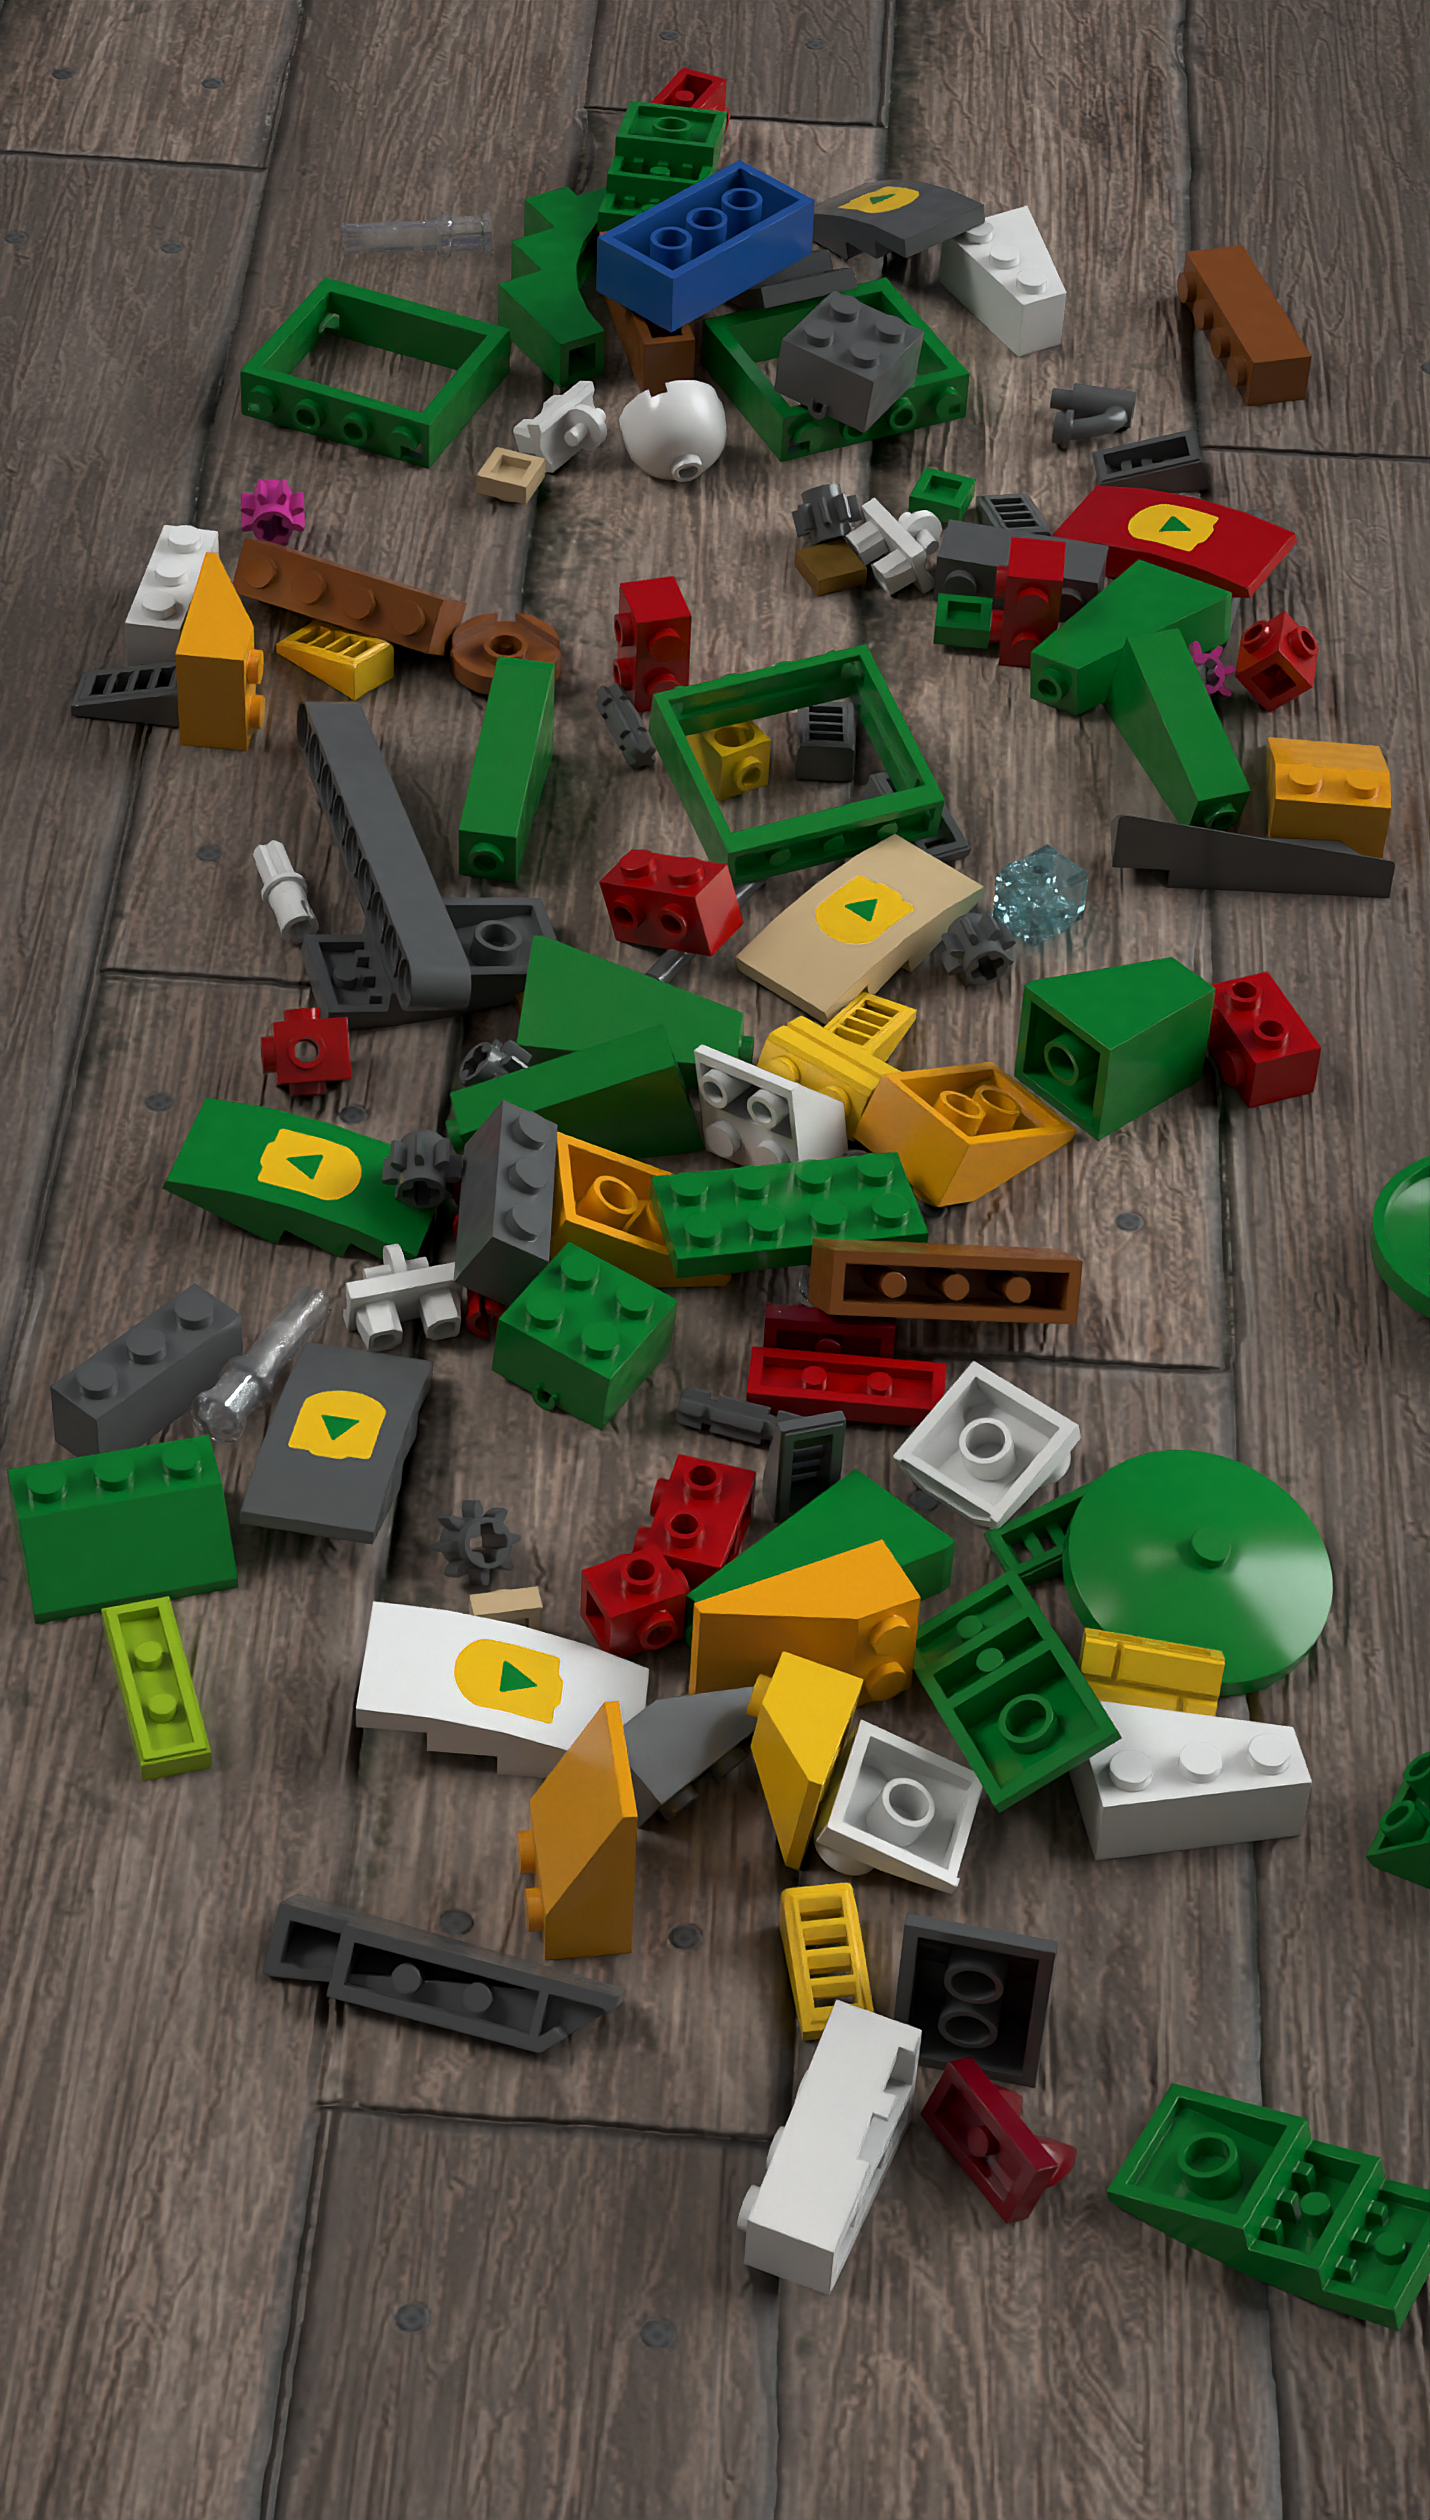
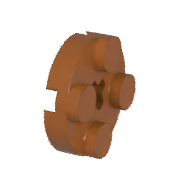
M497 612L478 615L462 623L453 634L452 649L450 651L451 675L469 689L486 694L489 697L498 656L555 663V681L561 674V653L559 650L560 641L558 634L549 624L528 614L515 613V621H497Z

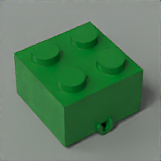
M568 1242L498 1319L491 1370L532 1392V1398L540 1408L552 1410L557 1406L601 1431L669 1353L678 1300L579 1246ZM545 1392L551 1395L549 1401L542 1397Z

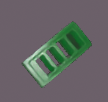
M1097 1479L1004 1523L999 1529L993 1528L983 1533L986 1543L1004 1573L1014 1568L1025 1586L1063 1575L1062 1552L1065 1535L1062 1530L1068 1529L1082 1497ZM1049 1535L1055 1548L1045 1552L1037 1538ZM1024 1542L1033 1558L1021 1563L1012 1549V1545Z

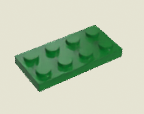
M897 1152L868 1153L860 1156L821 1160L808 1159L801 1162L761 1166L748 1165L740 1168L682 1172L651 1177L650 1198L676 1279L811 1265L813 1238L928 1243L929 1232Z

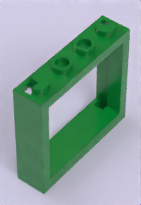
M325 277L240 370L241 412L245 416L430 469L510 373V329ZM326 333L457 370L422 413L289 375ZM419 445H422V453L410 450H415Z
M886 277L859 283L857 288L840 291L839 293L852 296L869 307L887 315L898 317L905 323L924 331L916 372L919 376L915 377V382L865 433L827 415L823 419H816L809 413L808 406L803 404L790 407L780 393L774 391V386L755 364L778 358L782 339L829 294L766 309L751 308L703 319L701 364L780 462L966 417L970 373ZM820 403L816 410L822 412L823 405ZM792 438L796 444L800 443V445L789 447V439Z
M866 644L838 651L833 649L821 655L792 662L781 661L770 667L741 674H726L715 680L686 687L675 686L673 690L653 694L648 732L709 861L728 865L733 886L854 857L894 834L908 842L937 836L945 799ZM850 697L897 792L731 833L685 736Z

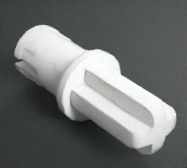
M272 840L267 845H258L254 850L253 856L264 883L261 890L262 900L267 907L274 911L284 940L288 942L291 939L292 943H302L304 934H316L319 929V923L307 901L308 885L303 876L294 872L283 844Z

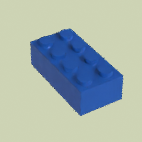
M738 160L598 236L596 291L672 333L811 254L815 200Z

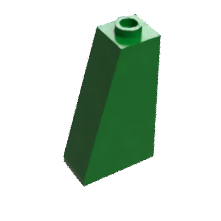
M1139 559L1031 651L1030 698L1074 715H1079L1105 702L1127 637L1179 628L1188 650L1189 645L1195 641H1198L1202 653H1206L1224 644L1230 639L1232 592Z
M1179 628L1127 637L1104 702L1108 715L1179 824L1218 831L1225 830L1233 824H1238L1251 790Z
M498 656L459 826V875L516 882L553 755L555 663Z
M533 935L517 1044L532 1055L527 1064L528 1067L660 1024L664 1025L687 1089L699 1090L694 1050L700 1045H705L752 1065L754 1036H744L743 1012L546 936Z
M663 1024L450 1093L456 1118L447 1120L446 1126L453 1149L458 1155L464 1154L465 1144L502 1100L529 1112H534L544 1119L557 1124V1132L632 1159L687 1154L705 1149L690 1097Z
M855 1468L686 1595L684 1641L692 1648L694 1603L879 1540L884 1541L920 1595L921 1601L942 1593L950 1586L955 1540Z

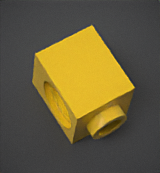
M752 720L686 736L713 795L719 801L768 785L771 739Z

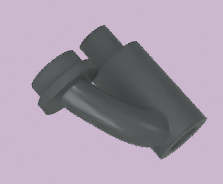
M1079 383L1074 384L1073 391L1053 388L1050 409L1064 410L1067 413H1056L1052 443L1062 444V449H1069L1071 440L1106 435L1122 427L1131 428L1136 392Z

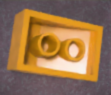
M206 552L175 653L180 745L247 751L253 729H262L264 723L265 696L256 695V684L261 683L263 675L264 654L263 650L254 649L253 624L218 554Z
M1267 737V838L1340 841L1363 856L1382 859L1391 813L1390 771L1380 747Z
M993 1062L883 1074L852 1136L869 1149L870 1153L897 1152L908 1181L913 1186V1193L929 1205L944 1207L946 1205L976 1201L1070 1142L1077 1130Z
M557 1132L548 1264L568 1242H571L654 1288L726 1286L731 1279V1273L676 1279L650 1198L651 1177L672 1175L673 1173Z
M879 1540L694 1603L689 1695L755 1686L760 1674L773 1677L781 1654L785 1651L864 1679L856 1707L875 1700H888L901 1691L911 1688L921 1597L884 1541Z
M619 1701L604 1702L529 1800V1830L516 1832L520 1874L533 1873L534 1888L524 1889L527 1931H541L544 1960L632 1952L638 1815Z

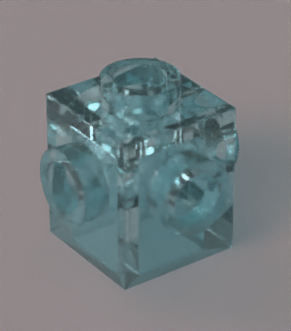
M1046 844L1017 862L1009 863L1001 871L997 872L992 916L997 922L1006 923L1011 932L1030 946L1035 947L1055 934L1065 932L1072 924L1083 919L1089 873Z

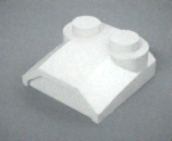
M973 1361L893 1455V1460L929 1496L975 1525L999 1529L1039 1487L1051 1485L1062 1478L1070 1465V1451L1081 1439L1078 1424Z
M861 1719L851 1733L831 1778L814 1831L816 1850L827 1865L843 1874L862 1875L876 1868L909 1881L953 1894L959 1884L960 1878H957L978 1801L984 1788L974 1771Z

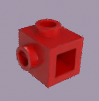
M1286 611L1267 622L1260 620L1251 625L1241 636L1235 677L1270 713L1313 688L1319 649L1316 639L1305 626H1298Z
M320 1008L283 1010L284 1021L273 1022L271 1024V1036L260 1037L263 1074L274 1073L275 1086H289L290 1097L327 1094L326 1083L344 1082L352 1079L347 1017L321 1019ZM300 1042L310 1044L315 1050L314 1061H300L295 1055V1045Z
M654 1545L631 1554L615 1556L607 1562L583 1569L581 1571L580 1616L600 1649L623 1659L646 1650L663 1648L672 1641L684 1638L686 1595L690 1593V1588L683 1572L677 1567L671 1569L658 1546Z

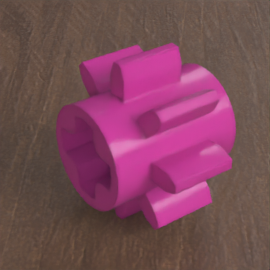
M258 479L253 494H241L240 511L243 512L241 514L242 532L253 530L258 540L288 545V539L291 537L293 530L304 531L303 492L293 494L287 485L286 479L281 481H263Z
M1195 641L1189 645V652L1196 668L1203 664L1209 668L1206 678L1212 684L1204 685L1209 697L1213 693L1221 698L1230 697L1232 693L1223 683L1225 676L1235 672L1236 667H1224L1218 659L1222 654L1223 647L1218 646L1209 654L1202 653L1198 641Z

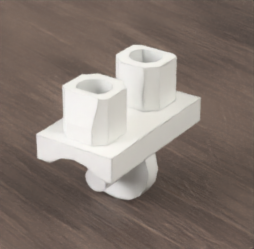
M579 381L563 395L551 396L543 403L542 412L534 419H523L514 427L513 433L519 452L545 458V472H555L581 449L593 450L605 441L607 436V427L604 422L606 421V414L603 410L595 409L593 394L595 389L593 382Z
M875 498L862 505L861 507L867 522L845 535L847 544L865 566L881 555H886L871 565L880 586L889 596L911 583L922 594L933 589L935 579L924 569V563L927 557L926 553L933 554L940 546L938 540L942 527L938 518L932 512L922 510L912 514L910 512L903 513L897 521Z
M399 1244L386 1245L383 1248L384 1265L364 1268V1280L346 1283L347 1307L343 1310L346 1328L348 1332L358 1330L369 1352L393 1349L402 1343L403 1331L400 1324L401 1321L421 1318L426 1338L432 1340L455 1337L459 1334L463 1286L453 1282L455 1262L429 1267L426 1257L405 1261Z

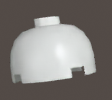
M676 380L665 383L667 392L652 398L649 389L638 394L625 406L619 422L625 447L631 459L643 471L652 477L668 481L686 482L700 476L702 472L719 458L725 446L727 429L722 402L718 399L716 390L711 385L696 380Z

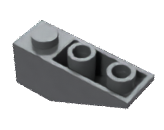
M754 1686L656 1699L623 1725L638 1815L637 1828H640L658 1812L661 1813L667 1822L670 1821L700 1795L693 1784L707 1773L718 1782L749 1756L742 1745L753 1737L758 1719L746 1714Z

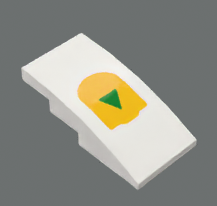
M373 1601L356 1704V1727L427 1733V1751L497 1756V1774L547 1778L604 1702L619 1701L623 1725L646 1708L649 1669L589 1645L517 1624L448 1610Z

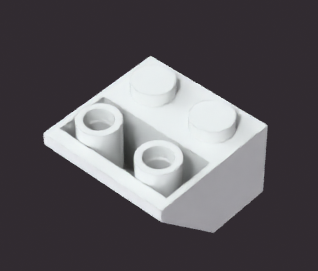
M700 1045L694 1050L705 1148L707 1151L742 1166L801 1162L808 1159L841 1158L848 1153L843 1102L705 1045Z

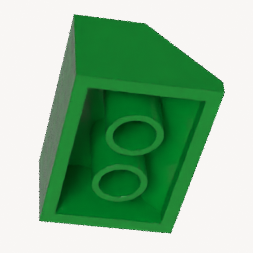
M209 1435L7 1469L12 1525L35 1624L99 1613L103 1608L169 1596L171 1600L238 1587V1576L223 1485Z

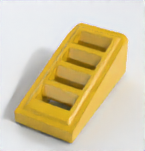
M315 620L276 643V652L354 701L394 677L393 645L382 639Z
M862 991L823 1028L886 1062L916 1020L917 1010Z
M835 1883L783 1890L780 1896L778 1924L802 2041L821 2039L834 2006L815 2008L814 2000L852 1996L853 2004L851 2005L874 2013L853 1888L850 1883ZM832 1943L841 1944L840 1947L811 1950L805 1949V1946ZM847 1972V1975L810 1979V1975Z

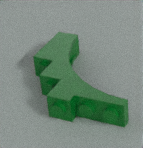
M566 186L526 198L524 204V237L513 240L511 246V280L498 284V326L510 329V340L559 388L604 374L605 330L588 311L580 290L597 265V238L599 232H603L597 231L598 211L605 197L606 187L576 195Z

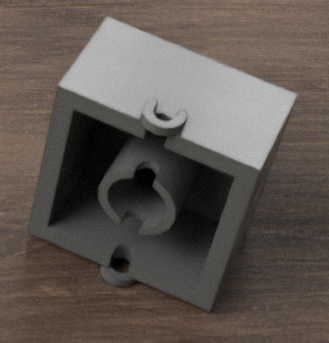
M833 290L782 339L774 391L808 406L809 413L816 419H823L827 415L865 433L915 382L924 331L905 323L898 317L887 315L869 307L852 296L843 295ZM820 403L823 405L822 412L816 410Z

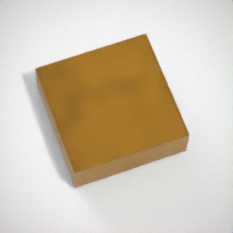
M844 539L795 550L794 566L817 596L866 584L867 567Z

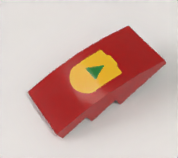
M1096 486L1051 535L1052 537L1109 546L1105 577H1119L1140 559L1232 592V598H1251L1297 543L1294 532L1243 511L1190 496L1145 488Z

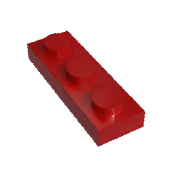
M752 1346L746 1401L770 1407V1413L778 1414V1411L782 1410L808 1417L842 1410L845 1419L850 1421L918 1427L945 1395L947 1364Z

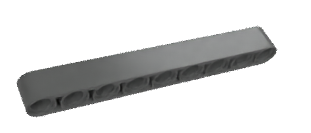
M301 701L296 720L299 750L401 1008L405 1011L466 1010L471 994V973L467 957L361 704L359 702Z

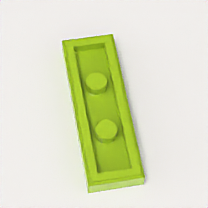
M170 1597L101 1609L102 1625L142 1781L212 1768L211 1749Z

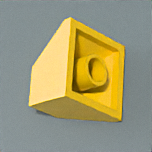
M783 1651L773 1677L771 1678L763 1674L759 1675L746 1714L758 1718L751 1750L785 1866L799 1870L815 1830L834 1770L845 1748L864 1679Z

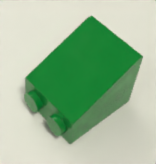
M1173 957L1033 980L1024 985L1014 1077L1099 1141L1202 1079L1216 989Z

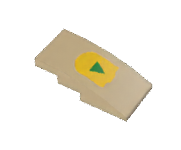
M894 834L850 859L793 902L735 956L737 966L743 974L826 1025L862 991L875 995L900 967L912 973L942 941L941 935L947 933L952 922L960 916L967 914L986 894L985 887Z

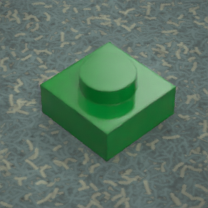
M925 467L909 495L908 512L912 514L917 511L927 510L932 512L940 523H948L949 519L961 521L974 498L976 479Z
M938 593L933 644L951 645L962 649L970 647L988 649L993 598Z

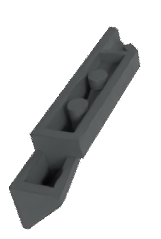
M1118 815L1111 821L1112 867L1166 870L1168 888L1390 898L1395 862L1363 856L1340 841L1253 837L1131 815Z
M300 1894L293 1895L279 1903L262 1973L272 1977L330 1982L327 1997L537 2053L543 2052L571 2033L616 2008L623 2002L626 1991L621 1987Z

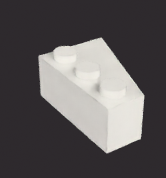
M1028 206L986 217L985 223L942 242L939 282L1012 352L1020 357L1061 344L1066 291Z
M1100 1701L1122 1739L1069 1770L1095 1860L1301 1835L1312 1780L1293 1727Z
M836 2000L809 2069L800 2083L786 2126H780L774 2136L766 2160L767 2173L761 2187L752 2185L741 2206L737 2229L746 2232L744 2264L830 2296L910 2123L922 2035L921 2029Z

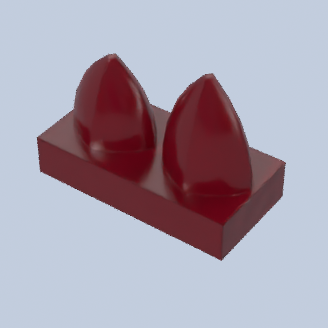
M800 1302L793 1305L767 1304L763 1347L893 1359L896 1317L828 1315L819 1308L808 1307Z
M972 2057L949 2061L920 2113L921 2117L1006 2224L1029 2218L1044 2190L1059 2183L1070 2173L1075 2164L1077 2148L1056 2139L1034 2135L1020 2118L1023 2106L1022 2096L1005 2087L993 2084Z

